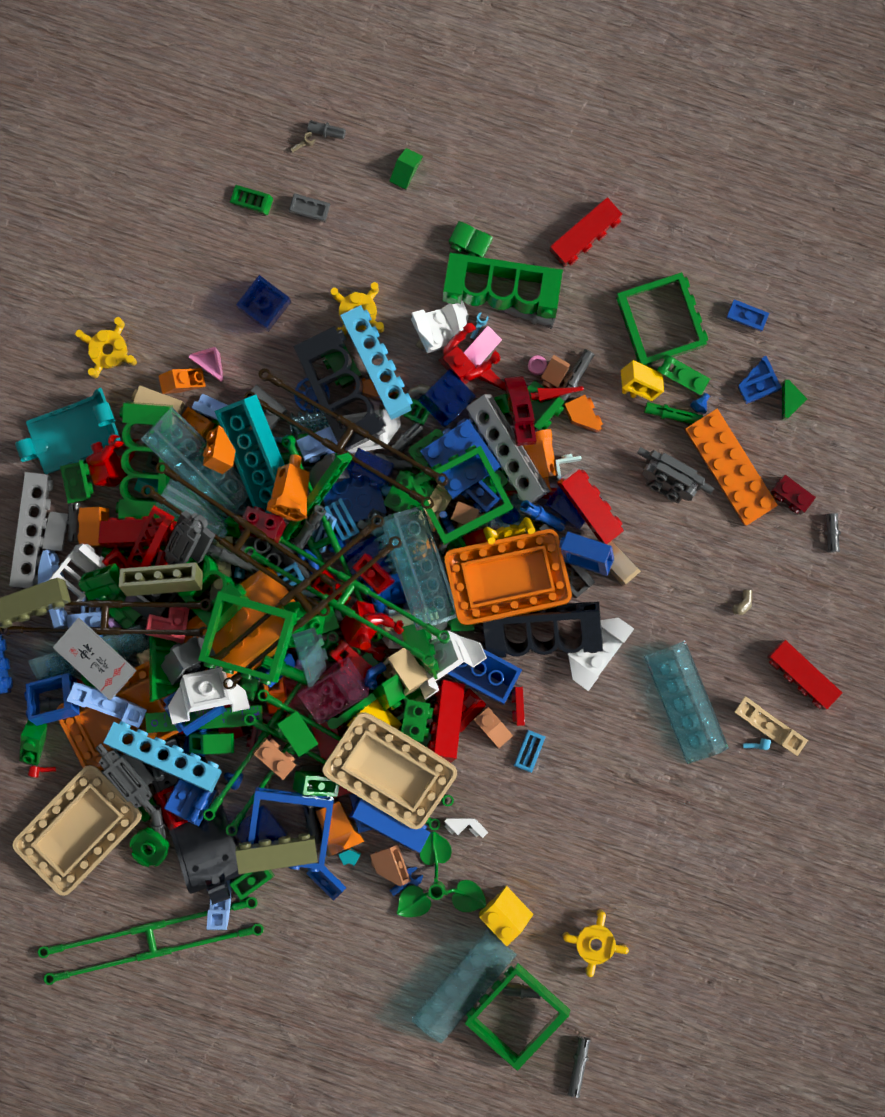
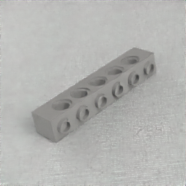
M484 394L468 405L466 408L469 411L470 419L477 424L479 434L486 439L489 450L492 454H495L498 459L497 462L501 466L500 468L508 475V482L517 490L519 500L521 502L528 500L530 503H534L549 493V488L524 447L516 445L515 433L491 394ZM486 413L489 415L488 422L485 421ZM496 429L499 431L498 438L494 435ZM506 445L509 448L508 455H506L504 452V448ZM515 462L519 464L518 471L514 469ZM525 478L529 481L528 487L524 485Z
M25 472L9 584L11 587L26 589L38 584V569L43 548L44 529H46L48 521L46 514L51 506L49 492L53 490L54 484L51 476L46 474ZM36 489H41L42 491L39 498H34L33 494ZM37 507L39 514L37 517H32L31 511ZM35 526L36 534L29 536V528ZM29 545L34 547V552L31 555L26 554V548ZM29 564L31 566V572L29 574H24L23 568L25 565Z

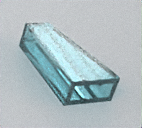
M170 479L161 496L182 512L186 510L191 515L193 513L201 514L208 522L207 528L219 537L225 538L228 532L226 530L228 524L202 497L178 481L175 482ZM157 502L156 507L174 516V519L178 521L180 515Z

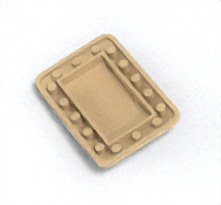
M362 712L354 718L325 762L323 773L328 779L408 827L419 829L424 826L456 779L457 769L453 764L375 716Z
M89 765L84 767L14 839L13 849L56 893L65 896L71 893L140 822L141 811L135 808L130 801L127 802L112 782L97 767Z

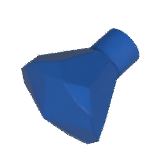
M703 393L701 398L692 401L690 404L691 408L699 414H706L709 394Z

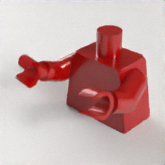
M467 323L462 331L460 330L451 338L443 349L444 356L439 359L440 363L461 387L470 380L482 376L492 367L493 363L497 364L501 360L499 353L495 350L490 359L475 368V365L457 346L466 338L468 333L476 330L473 323Z
M110 435L108 438L109 445L103 447L101 442L91 445L93 454L88 456L86 461L94 485L116 487L127 476L121 466L122 455L117 456L113 451L115 447L119 448L123 445L122 441L114 443V440L120 436ZM132 451L130 454L129 462L134 457L136 451Z
M356 601L351 608L356 614L376 626L382 624L388 628L391 627L399 635L404 631L402 620L394 622L392 618L383 613H375L373 604ZM346 615L339 625L346 642L351 647L361 649L369 654L372 653L376 660L381 661L386 655L383 654L385 648H375L370 643L376 631L355 618H350Z

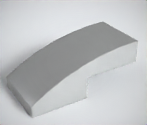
M49 513L42 549L63 551L69 514Z

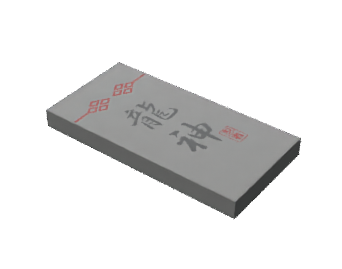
M80 618L71 625L53 646L64 659L109 700L113 699L137 671Z

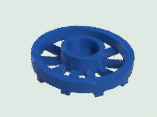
M309 379L301 380L295 390L320 404L312 386L308 388L305 384ZM301 385L305 387V391L299 390ZM326 385L324 386L325 392H327V396L330 400V391L328 386ZM294 395L297 405L303 411L308 413L320 411L319 409H314L312 405L311 409H307V402L302 406L299 402L302 399Z

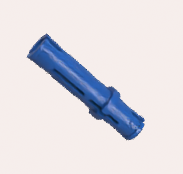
M524 500L521 503L520 511L530 515L533 520H539L559 532L565 529L566 526L564 525H566V522L545 511L542 506L534 505L528 500Z

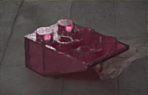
M346 657L327 669L297 693V695L320 725L368 697L369 688L365 686L364 678L349 657Z

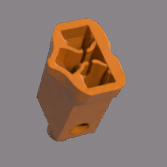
M551 429L535 432L536 444L523 445L550 492H552L549 478L558 476L552 447Z
M295 454L290 455L289 464L278 468L272 497L268 502L267 510L288 520L300 521L307 518V494L310 472L300 468L302 457Z
M341 801L333 803L326 850L328 857L365 842L361 834L354 829ZM324 807L316 811L322 830L326 808Z

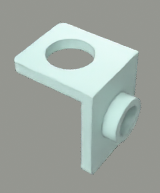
M572 454L561 456V459L555 460L558 474L557 481L561 479L559 464L581 461V456L573 457Z

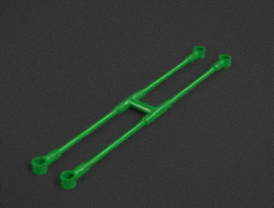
M292 435L283 437L282 445L288 448L290 455H299L295 447L296 440ZM309 482L308 491L311 493L313 488ZM325 515L321 520L327 537L315 542L311 535L307 541L311 552L322 562L324 560L321 557L320 548L331 544L335 554L341 550L335 533ZM342 555L341 557H339V559L344 568V571L346 575L352 577V574ZM354 589L358 601L364 602L360 592ZM340 612L341 615H342V617H343V619H344L346 615H345L344 613ZM376 632L371 640L377 642L383 638V635Z
M281 536L279 543L291 548L319 566L325 564L286 541ZM248 546L245 548V553L253 551V554L250 555L251 559L270 567L296 584L302 582L269 562L267 558L257 553L253 547ZM330 566L326 569L343 582L350 578V576ZM354 580L345 588L338 600L333 598L328 603L350 618H355L410 651V654L422 660L427 667L435 664V658L432 654H426L416 647L409 646L344 605L353 590L357 589L365 595L368 594L422 626L427 632L437 637L441 643L446 644L450 640V635L447 631H441L431 624L424 623L372 592L370 588L357 580ZM311 586L305 588L321 599H326L329 596L327 594L324 595ZM446 634L447 638L442 640L440 638L441 635ZM428 657L432 658L430 663L425 662Z
M329 632L327 634L325 642L319 649V653L306 670L307 673L310 674L331 645L338 641V634L336 632ZM330 634H335L336 639L334 641L329 640ZM352 647V649L358 651L359 655L361 654L360 649ZM341 666V669L334 677L330 685L327 687V689L325 690L321 698L318 700L312 711L309 713L307 718H313L319 707L322 705L326 697L329 695L335 684L338 682V680L346 670L344 667ZM297 683L283 703L284 705H289L302 686V683ZM277 709L267 724L274 731L278 728L276 723L284 714L283 709ZM266 731L261 732L258 741L219 797L217 796L211 806L204 810L203 816L206 820L214 819L215 812L223 802V798L254 755L253 751L270 733ZM285 746L282 750L283 753H285L286 751L290 753L287 746ZM272 770L268 772L259 785L260 788H264L274 774ZM255 793L233 822L227 825L226 833L229 836L237 834V828L246 817L245 814L254 802ZM207 811H211L213 816L208 818L205 814ZM231 826L235 827V832L229 833L228 828Z
M262 689L257 694L260 701H266L288 713L295 711L270 695L267 690ZM261 692L267 693V697L265 699L260 698ZM248 713L244 716V722L247 725H253L263 732L266 731L289 744L285 737L281 739L276 731L256 719L253 714ZM299 713L304 722L338 741L341 740L342 737ZM247 716L253 717V721L251 723H247ZM310 750L305 753L322 764H325L327 761ZM445 794L441 802L448 807L453 804L454 799L451 795ZM446 797H450L451 799L450 803L445 804L444 802ZM429 817L425 823L432 830L440 828V821L436 818ZM432 821H437V826L431 827Z
M249 897L247 900L232 903L230 910L253 909L257 906L258 900L256 897ZM250 899L255 901L254 906L249 905L248 901ZM208 911L166 921L151 922L131 927L128 930L65 945L42 946L38 950V955L40 958H46L50 954L63 952L65 949L128 934L146 933L149 947L148 952L70 972L63 971L55 974L49 972L44 976V982L47 985H52L56 981L70 978V976L124 963L152 959L172 954L175 951L238 936L244 937L253 934L258 936L263 933L264 927L262 924L256 923L253 927L240 929L238 932L175 947L169 946L157 949L153 930L164 928L166 925L207 916ZM255 926H260L261 932L257 933L254 929ZM46 949L47 955H43L41 950ZM48 975L53 977L52 982L47 980Z

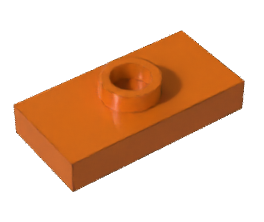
M187 407L177 422L203 440L206 439L208 432L215 426L213 422Z

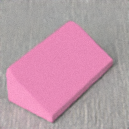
M487 326L466 349L464 354L476 367L477 364L480 365L502 339Z

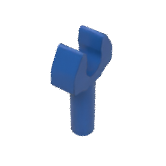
M441 511L439 514L440 520L447 532L455 530L447 512Z
M409 867L407 869L410 882L403 886L395 885L389 890L393 896L409 884L418 886L421 883L423 875L418 876L416 879L411 877V874L417 870V867Z

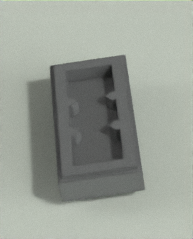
M294 193L289 213L326 223L331 204Z

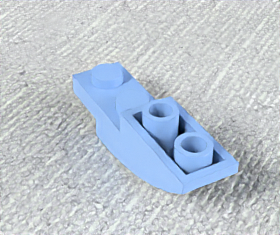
M44 550L42 552L38 569V584L48 581L59 568V557L55 551ZM64 608L47 611L50 613L54 628L68 626V614Z

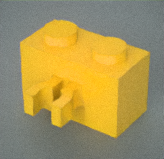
M634 360L621 369L623 394L630 391L632 398L639 395L653 401L664 392L662 373Z

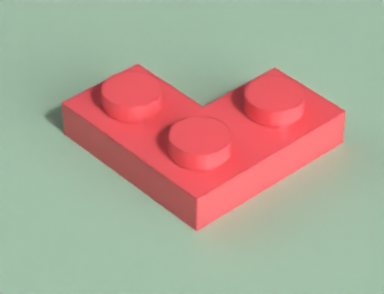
M169 607L167 618L149 614L146 629L186 630L189 609L187 607ZM145 634L183 643L185 640V635Z

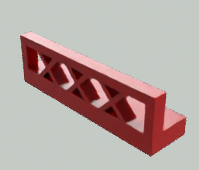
M154 505L129 555L127 563L134 567L151 566L175 517ZM154 514L164 518V520L157 523ZM154 528L155 536H150L147 529ZM141 542H147L149 548L144 550ZM141 555L142 563L133 559L134 556Z

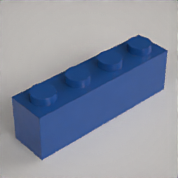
M360 797L349 815L350 818L416 853L421 852L430 834L426 830L427 826L424 825L422 828L412 829Z

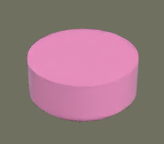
M533 356L528 363L529 371L534 375L544 373L547 368V361L542 356Z

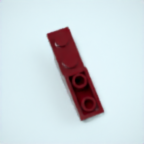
M524 377L504 378L516 445L536 444L535 419Z

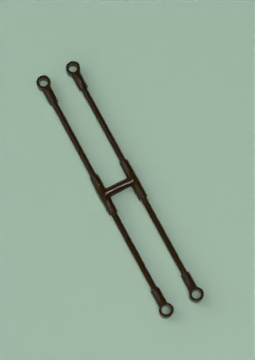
M264 368L259 371V378L261 380L269 381L277 387L287 390L336 419V422L347 429L339 442L335 444L268 406V403L258 398L263 410L278 416L318 440L323 446L338 455L349 453L352 456L351 461L407 493L409 497L421 503L425 509L428 510L434 506V502L430 497H424L414 490L411 491L354 457V454L345 450L344 447L353 432L422 470L424 474L436 480L440 486H445L448 483V477L444 473L439 474L431 468L414 461L370 435L367 430L341 415L338 416L284 384L282 380L273 376L268 369ZM267 372V377L263 378V373ZM248 391L245 393L244 399L256 394ZM445 477V481L440 483L439 478ZM426 500L431 501L429 506L424 505Z
M160 462L156 465L158 473L165 474L175 482L178 481L245 528L235 544L216 534L214 539L246 563L252 564L291 591L294 588L241 550L252 533L312 573L317 571L311 565L266 536L267 534L241 516L235 515L182 479L179 474L169 468L167 463ZM161 465L165 466V470L163 472L160 470ZM151 485L142 487L141 493L143 496L151 497L159 504H163L178 515H181L182 511L166 501V498L158 494ZM149 487L150 493L147 495L145 490ZM325 573L318 575L321 581L332 587L333 591L336 590L337 584H343V582H337ZM302 593L312 607L319 603ZM328 605L325 607L327 610L325 614H322L321 611L318 613L320 616H327L330 613Z
M380 515L373 516L372 522L362 529L358 536L310 577L300 582L274 606L281 608L295 598L307 612L294 625L292 633L309 622L333 598L381 557L384 558L394 548L401 547L402 540L397 536L391 537L389 543L378 552L379 554L314 607L302 595L301 592L311 584L312 580L364 536L366 537L374 529L382 527L385 523L383 517ZM377 518L381 519V523L379 525L375 524V520ZM394 539H398L399 541L398 545L393 546L392 544ZM266 613L228 647H224L215 656L210 657L222 660L230 653V650L266 621L271 614ZM279 639L245 668L251 669L274 650L278 645ZM237 672L231 678H226L223 681V686L229 690L234 689L236 683L243 678L240 677L241 673ZM229 680L233 682L231 687L227 686Z
M208 599L188 601L187 603L89 600L71 601L65 604V606L101 608L100 627H90L98 635L162 634L196 636L204 639L203 631L208 628L204 626L199 629L186 630L108 627L109 608L187 607L188 609H202L209 612L213 609V602ZM208 602L209 606L205 609L204 605ZM11 626L7 628L5 633L4 628L0 627V634L8 636L11 633L23 634L24 632L65 633L69 628Z

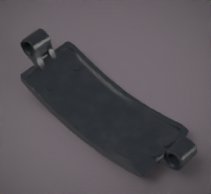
M176 735L164 740L166 741L165 745L171 748L173 745L181 748ZM162 751V758L166 760L169 754L167 751ZM200 756V761L207 763L206 757ZM178 760L177 768L185 767L186 760ZM148 766L149 770L153 773L152 768ZM197 767L194 770L195 776H201L204 773L203 767ZM164 772L165 778L163 781L157 782L154 780L152 782L156 794L173 785L175 786L179 778ZM215 785V788H214V790L216 791V793H215V795H214V797H213V799H212V801H211L209 807L211 806V804L213 803V801L215 800V798H216L217 796L219 797V795H220L219 792H218V789H217V786H216V785ZM223 803L215 812L213 820L208 821L203 817L199 826L186 822L169 830L188 892L193 894L207 889L212 902L211 905L230 899L227 881L243 875L238 873L234 836H229L226 833L229 821ZM207 811L205 816L210 818L213 816V813ZM231 827L228 828L229 833H232Z

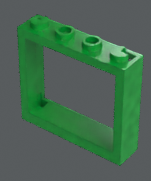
M682 272L617 293L616 300L637 361L645 366L664 361L663 358L666 354L676 357L704 348L707 345V333L705 330L702 331L700 325L702 323L701 315L699 312L696 313L694 307L696 305L693 294L690 295L688 290L690 287L687 276L684 277ZM678 281L698 341L647 357L627 298Z
M473 445L465 450L466 453L459 457L456 454L448 459V463L444 465L439 463L431 467V469L440 474L479 455L504 504L448 534L444 533L432 508L425 509L443 545L513 509L481 446L476 448ZM421 472L413 477L414 481L411 484L417 493L426 497L420 484L432 478ZM428 500L425 501V506L430 505Z
M218 591L198 660L204 662L203 666L213 669H215V666L223 667L222 671L234 674V671L240 672V677L252 680L254 676L260 678L259 682L264 684L278 683L297 613ZM225 602L285 618L269 674L209 657Z
M519 963L514 967L510 966L505 971V977L501 981L498 979L492 985V991L489 994L485 993L478 1002L480 1004L476 1008L472 1007L467 1012V1019L465 1021V1024L517 1071L569 1017L571 1011ZM516 975L558 1011L518 1055L477 1019L479 1014Z

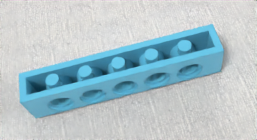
M360 305L341 314L340 316L390 420L411 411L410 404L413 402L409 394H404L402 390L404 383L400 376L396 377L394 373L396 367L392 359L388 361L385 355L388 351L384 343L380 344L377 339L380 337L377 328L370 325L369 321L372 319L368 310H363ZM360 325L366 326L363 332L357 331ZM367 342L374 343L372 348H365ZM377 358L383 360L380 365H374L373 361ZM384 375H389L391 377V379L388 382L381 381V378ZM390 393H399L396 399L389 398Z
M120 721L119 724L113 722L104 740L106 746L210 793L213 792L222 773L218 769V764L211 761L207 763L200 761V756L194 753H190V755L182 753L184 749L173 745L171 748L165 745L166 741L158 737L151 739L147 737V732L140 729L137 732L131 730V726L125 722ZM132 735V743L124 744V738ZM145 743L151 744L148 752H142L141 750ZM162 751H167L169 754L166 760H159V754ZM180 759L186 760V765L183 768H177L176 766L177 761ZM197 767L204 768V773L201 776L194 775V770Z

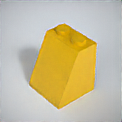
M508 886L479 912V918L506 946L523 931L533 916V913Z

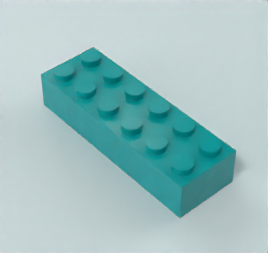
M253 395L214 412L220 426L224 429L236 450L234 461L253 508L257 506L264 509L266 513L272 514V512L267 510V505L272 497L277 470L285 464L258 397Z

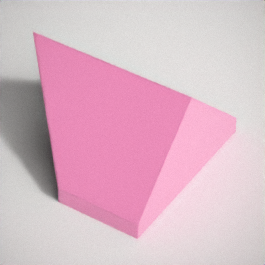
M216 347L190 354L189 358L191 361L220 382L224 380L220 353Z

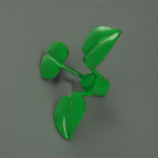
M435 831L430 832L420 852V857L424 864L431 865L435 863L434 882L431 883L429 891L426 893L419 886L411 885L406 887L399 897L397 910L399 916H422L430 910L432 905L428 897L439 900L443 895H448L454 892L452 903L461 912H472L486 907L485 895L475 882L461 880L457 885V889L445 890V885L438 881V863H446L450 859L452 848L450 843Z

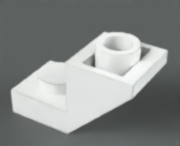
M447 817L444 820L446 823L444 827L451 834L455 832L459 835L468 825L471 826L469 830L476 837L480 835L483 838L488 833L475 818Z

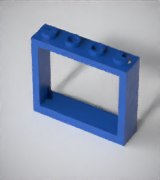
M256 787L248 842L254 844L260 799L326 808L318 863L288 867L290 869L308 868L307 870L312 872L324 870L334 802L333 797L302 795L298 792Z

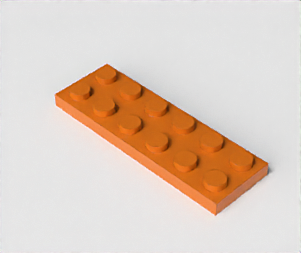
M718 408L684 429L744 526L749 525L778 506Z

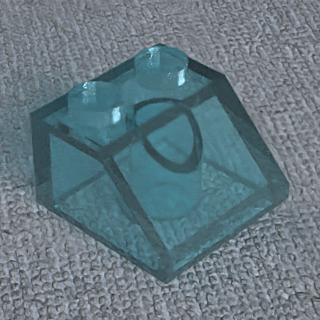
M315 627L292 634L299 663L308 687H312L327 668L325 660L328 657L325 648H321L324 645L321 634L317 635Z

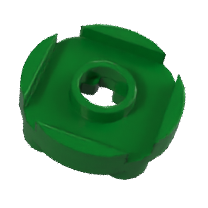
M147 827L144 830L138 831L132 837L130 847H132L133 852L131 854L142 866L149 867L152 865L156 867L166 859L169 842L158 832ZM147 845H149L152 848V850L148 851Z

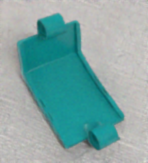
M97 388L93 395L86 399L26 421L31 438L20 440L15 443L21 462L39 458L43 472L47 475L61 470L60 466L77 463L79 460L86 461V458L93 454L92 444L101 442L103 447L109 445L108 438L110 435L119 436L115 426L113 413L105 399L102 388ZM119 437V438H116V439L114 440V443H115L116 441H121V440H120V437Z

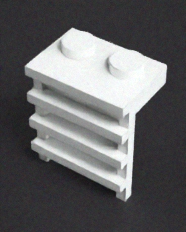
M88 544L76 545L49 580L54 578L65 580L67 588L79 597L76 601H82L86 597L85 592H80L60 573L62 570H65L79 582L81 577L67 566L69 561H72L83 572L87 573L105 567L102 562L104 557L97 556L94 553V548Z

